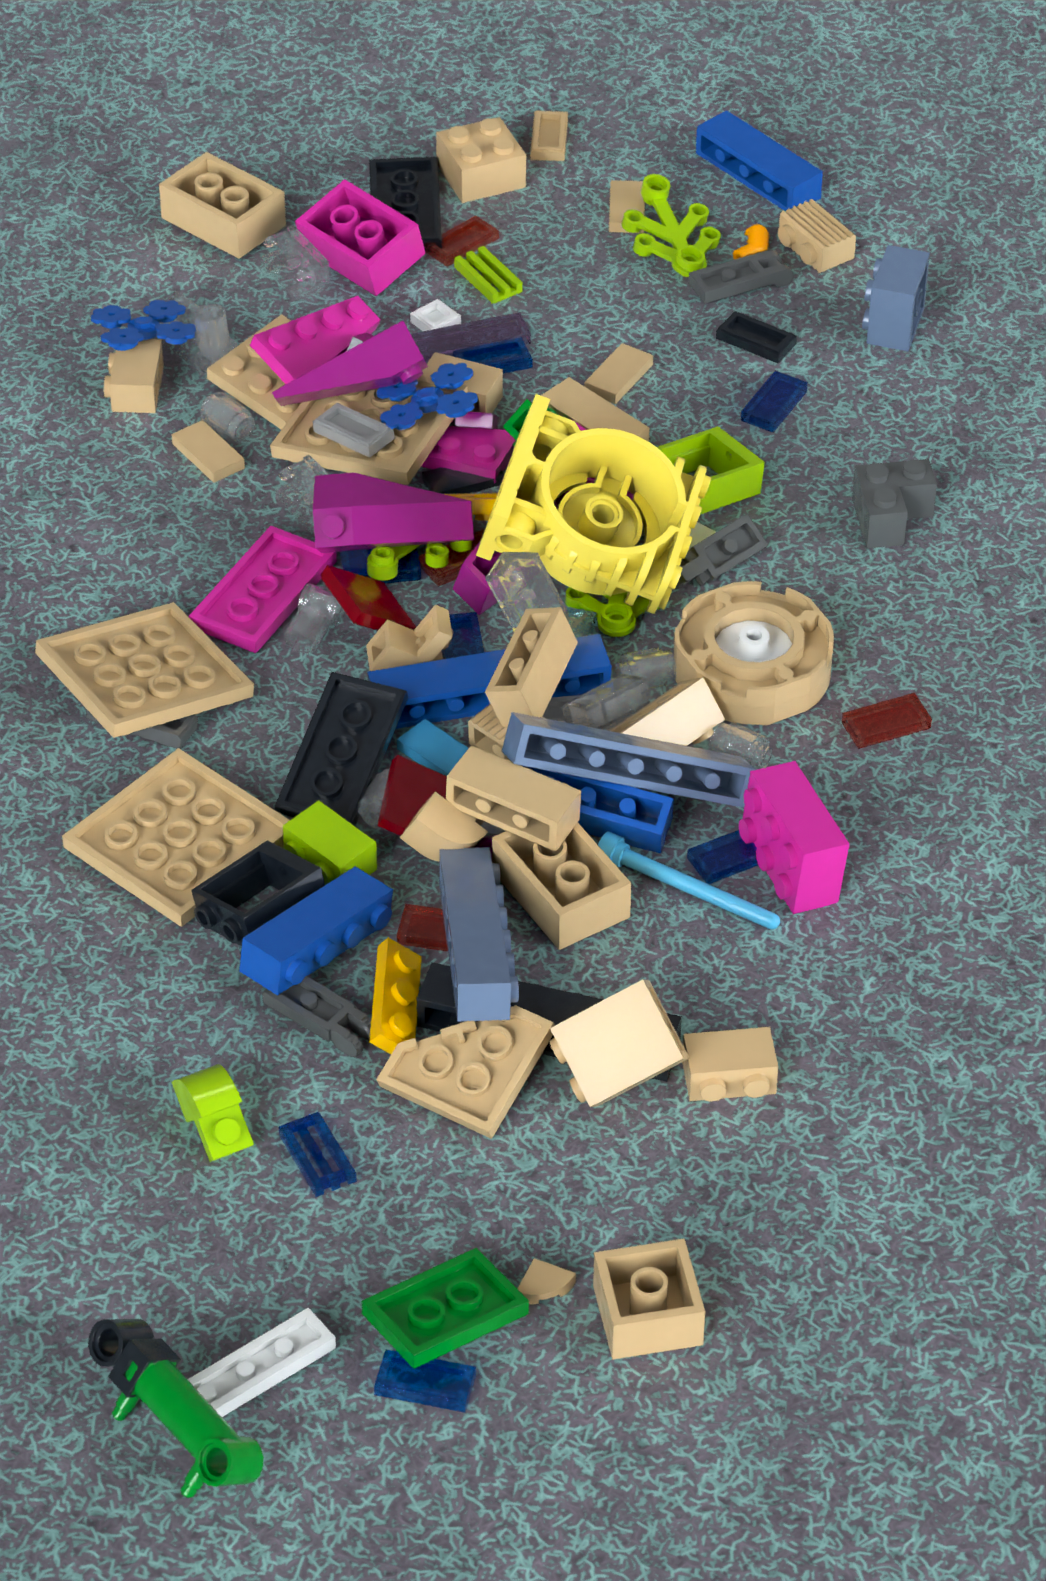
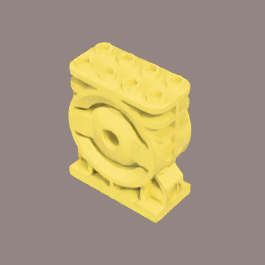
M535 394L517 438L476 556L491 561L494 551L524 562L535 558L548 574L575 590L608 596L628 592L625 599L626 604L633 606L639 595L650 599L647 612L655 614L657 608L664 610L672 589L676 588L683 569V567H680L681 560L686 557L692 541V537L689 535L691 529L695 528L702 510L699 504L701 498L704 499L712 477L705 475L707 467L699 465L694 476L682 472L685 463L684 458L677 457L673 465L663 452L639 436L608 428L580 431L575 421L547 411L550 399ZM587 478H595L594 483L586 484ZM569 491L561 500L558 509H556L554 505L555 500L563 493ZM627 491L633 494L632 500L626 495ZM644 526V530H645V541H644V544H643V545H640V546H637L638 541H639V539H640V537H641V534H642V527Z

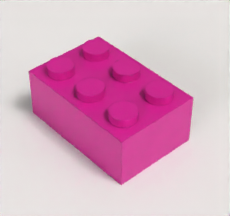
M345 179L295 221L303 251L374 296L379 295L426 254L417 223Z
M796 761L750 771L748 788L744 791L745 806L743 818L739 821V833L743 842L748 843L755 853L760 869L766 871L771 878L777 896L781 900L784 899L793 914L837 903L843 881L849 842Z

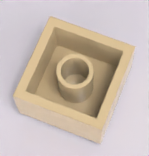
M500 117L488 118L480 122L464 126H454L450 129L436 132L438 168L462 203L526 188V154Z
M685 1239L594 1252L593 1288L612 1360L703 1345L705 1309Z

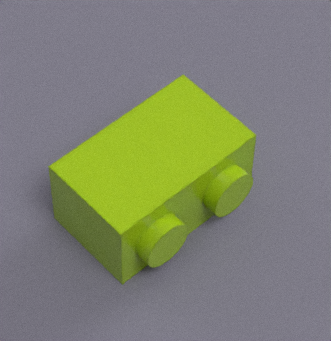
M319 800L283 825V848L321 867L325 885L355 866L369 875L377 870L376 841Z

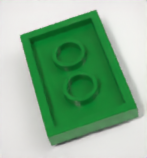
M477 1248L362 1300V1315L413 1369L529 1314V1300Z

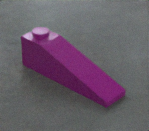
M401 321L278 388L272 394L280 406L392 386L400 382L408 384L423 375L422 370L427 368L428 365L404 321Z
M354 472L315 476L313 497L315 548L321 553L374 549L384 546L399 547L475 540L472 501Z

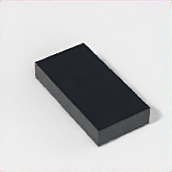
M734 311L716 330V339L775 363H779L796 345L797 335L737 311Z
M443 467L422 472V479L428 490L441 494H468L500 486L504 478L502 470L496 477V483H494L492 478Z

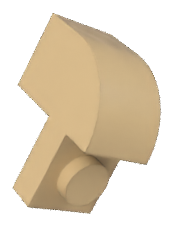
M434 605L415 630L387 619L366 645L369 670L375 671L442 660V650L449 646L453 637L449 610Z
M434 792L414 816L400 836V839L423 856L439 862V849L474 848L488 831L481 827L484 823L483 820L461 812L437 792Z

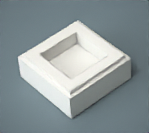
M436 299L410 313V322L435 339L461 325V315L439 299Z

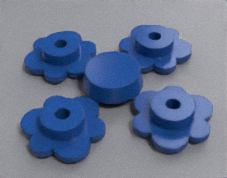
M163 300L151 301L149 306L143 308L144 313L148 314V317L143 316L131 320L130 309H121L117 305H108L103 309H94L91 316L93 323L101 324L102 327L110 329V332L101 335V341L120 351L130 350L136 347L138 342L155 337L165 339L169 344H183L187 342V339L194 338L197 327L194 324H183L180 321H174L177 315L186 313V307L178 305V302L174 300L167 302ZM128 323V324H127V327H128V328H124V329H120V328H119V327H121L123 324Z
M446 363L441 365L437 372L431 374V380L434 382L435 387L417 390L416 385L418 381L415 380L408 384L400 382L396 385L379 388L376 393L377 397L381 399L389 398L391 401L398 402L412 396L410 403L405 405L396 404L389 411L383 412L380 415L381 422L385 423L390 429L405 430L415 425L416 420L423 417V413L437 411L438 414H445L450 418L466 415L474 409V403L478 401L477 394L458 390L452 394L444 395L441 389H456L462 386L464 381L473 377V370L467 368L466 363H458L456 365Z

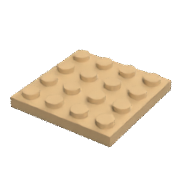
M421 376L417 379V390L435 387L431 378ZM462 385L456 389H441L444 395L452 394L458 390L468 393L467 385ZM379 388L302 402L271 443V455L274 458L346 473L354 472L409 485L454 418L447 417L445 414H438L437 411L423 413V417L416 420L415 425L405 430L394 428L395 439L369 458L315 433L313 421L336 403H340L381 422L380 415L383 412L389 411L393 405L410 403L412 396L398 402L391 401L389 398L381 399L377 397L376 391Z
M174 602L36 640L35 654L113 738L253 697L254 683Z
M178 748L62 835L65 849L183 927L195 917L194 909L196 906L191 890L267 840L283 848V825L290 820Z

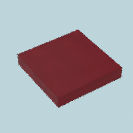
M329 565L321 573V579L353 624L378 631L388 619L415 630V624L384 582Z
M397 754L391 762L377 826L401 836L414 816L434 792H437L446 799L447 776Z

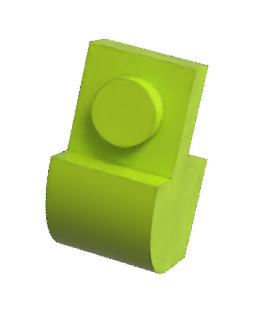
M216 1064L171 1081L187 1123L194 1120L210 1162L254 1145L239 1103L242 1102L233 1080L222 1065Z

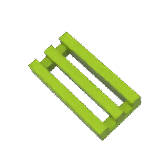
M485 246L478 248V254H475L473 251L467 252L466 259L461 255L454 257V268L492 304L522 292L523 282ZM474 265L484 275V277L480 275L472 266ZM491 284H494L500 290V292H498Z

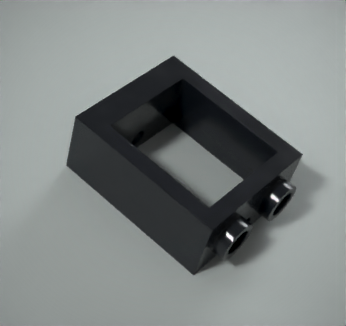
M267 840L191 890L196 906L194 914L202 927L211 929L224 936L229 942L242 946L243 937L325 886L321 867ZM268 886L279 890L246 913L236 909V907Z

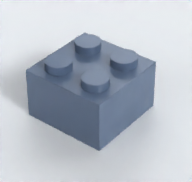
M887 245L883 258L876 259L873 270L874 280H868L865 290V301H870V308H866L862 323V329L868 330L867 344L909 352L925 309L930 252Z

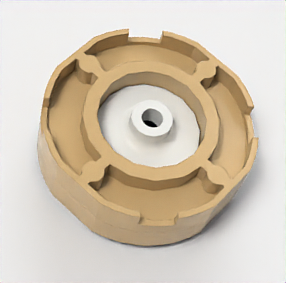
M743 581L719 587L692 599L682 610V619L677 628L675 627L673 672L676 683L679 684L683 681L703 677L725 720L734 723L770 725L811 709L826 693L830 683L834 634L831 622L814 602L802 593L787 587L785 595L761 590L762 582Z

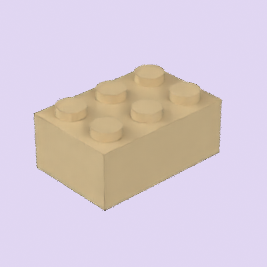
M205 152L159 184L162 219L238 259L286 226L284 191L208 152Z
M579 823L575 825L556 851L509 831L492 837V863H499L501 883L559 950L630 918L631 882Z

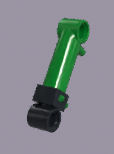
M103 1319L92 1327L88 1339L90 1355L98 1365L113 1367L108 1377L121 1391L116 1401V1406L112 1411L113 1418L118 1421L125 1420L127 1415L134 1409L138 1400L141 1399L196 1460L185 1477V1483L181 1488L183 1496L187 1498L194 1497L197 1490L201 1489L204 1483L208 1486L219 1487L247 1485L256 1481L263 1469L264 1460L262 1449L258 1442L251 1437L239 1436L176 1368L181 1360L180 1357L162 1338L154 1339L153 1330L147 1322L142 1319Z

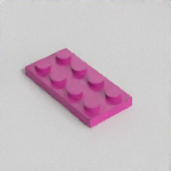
M270 525L193 610L189 618L205 634L256 654L321 580L320 575L326 566H333L337 562L336 552L321 553L315 548V542Z

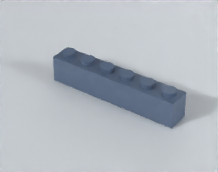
M511 712L502 752L513 764L742 808L745 806L744 791L748 788L750 771L756 770L741 756Z
M490 847L439 849V888L457 1021L510 1020V1005L512 1002H518L519 987L518 977L515 976L514 953H511L510 930H507V909L504 907L503 885H500L499 863H492Z

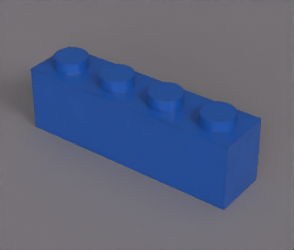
M726 110L697 126L696 154L784 211H787L788 208L792 209L793 206L797 207L800 203L803 205L805 201L809 202L810 199H813L815 202L821 199L823 171Z
M523 766L581 791L580 820L578 823L588 834L602 838L609 831L623 837L625 843L630 846L656 853L662 852L673 819V798L627 785Z
M356 866L243 937L239 971L278 996L291 986L301 983L306 976L320 967L327 966L334 958L349 948L356 947L361 940L370 934L383 929L392 916L393 889Z

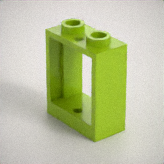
M719 426L657 447L673 465L677 457L684 458L685 463L682 470L684 473L697 470L699 465L709 466L718 473L712 476L704 499L701 498L699 506L702 507L700 515L761 493L765 462Z

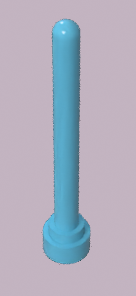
M607 831L598 843V846L619 868L625 865L768 929H776L780 925V917L776 913L630 850V845L626 844L625 839L621 836Z

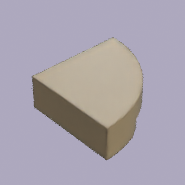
M534 1258L517 1289L529 1300V1304H539V1300L552 1298L557 1295L560 1297L566 1295L576 1283V1273Z

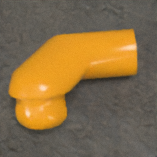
M754 224L746 229L744 236L748 235L747 245L733 251L734 260L768 250L769 232L763 225Z

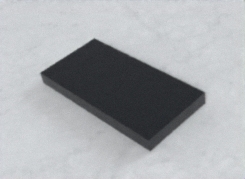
M438 157L369 160L370 195L418 224L425 251L442 250Z
M331 672L276 801L275 810L280 814L296 817L319 800L353 826H356L407 703V691Z

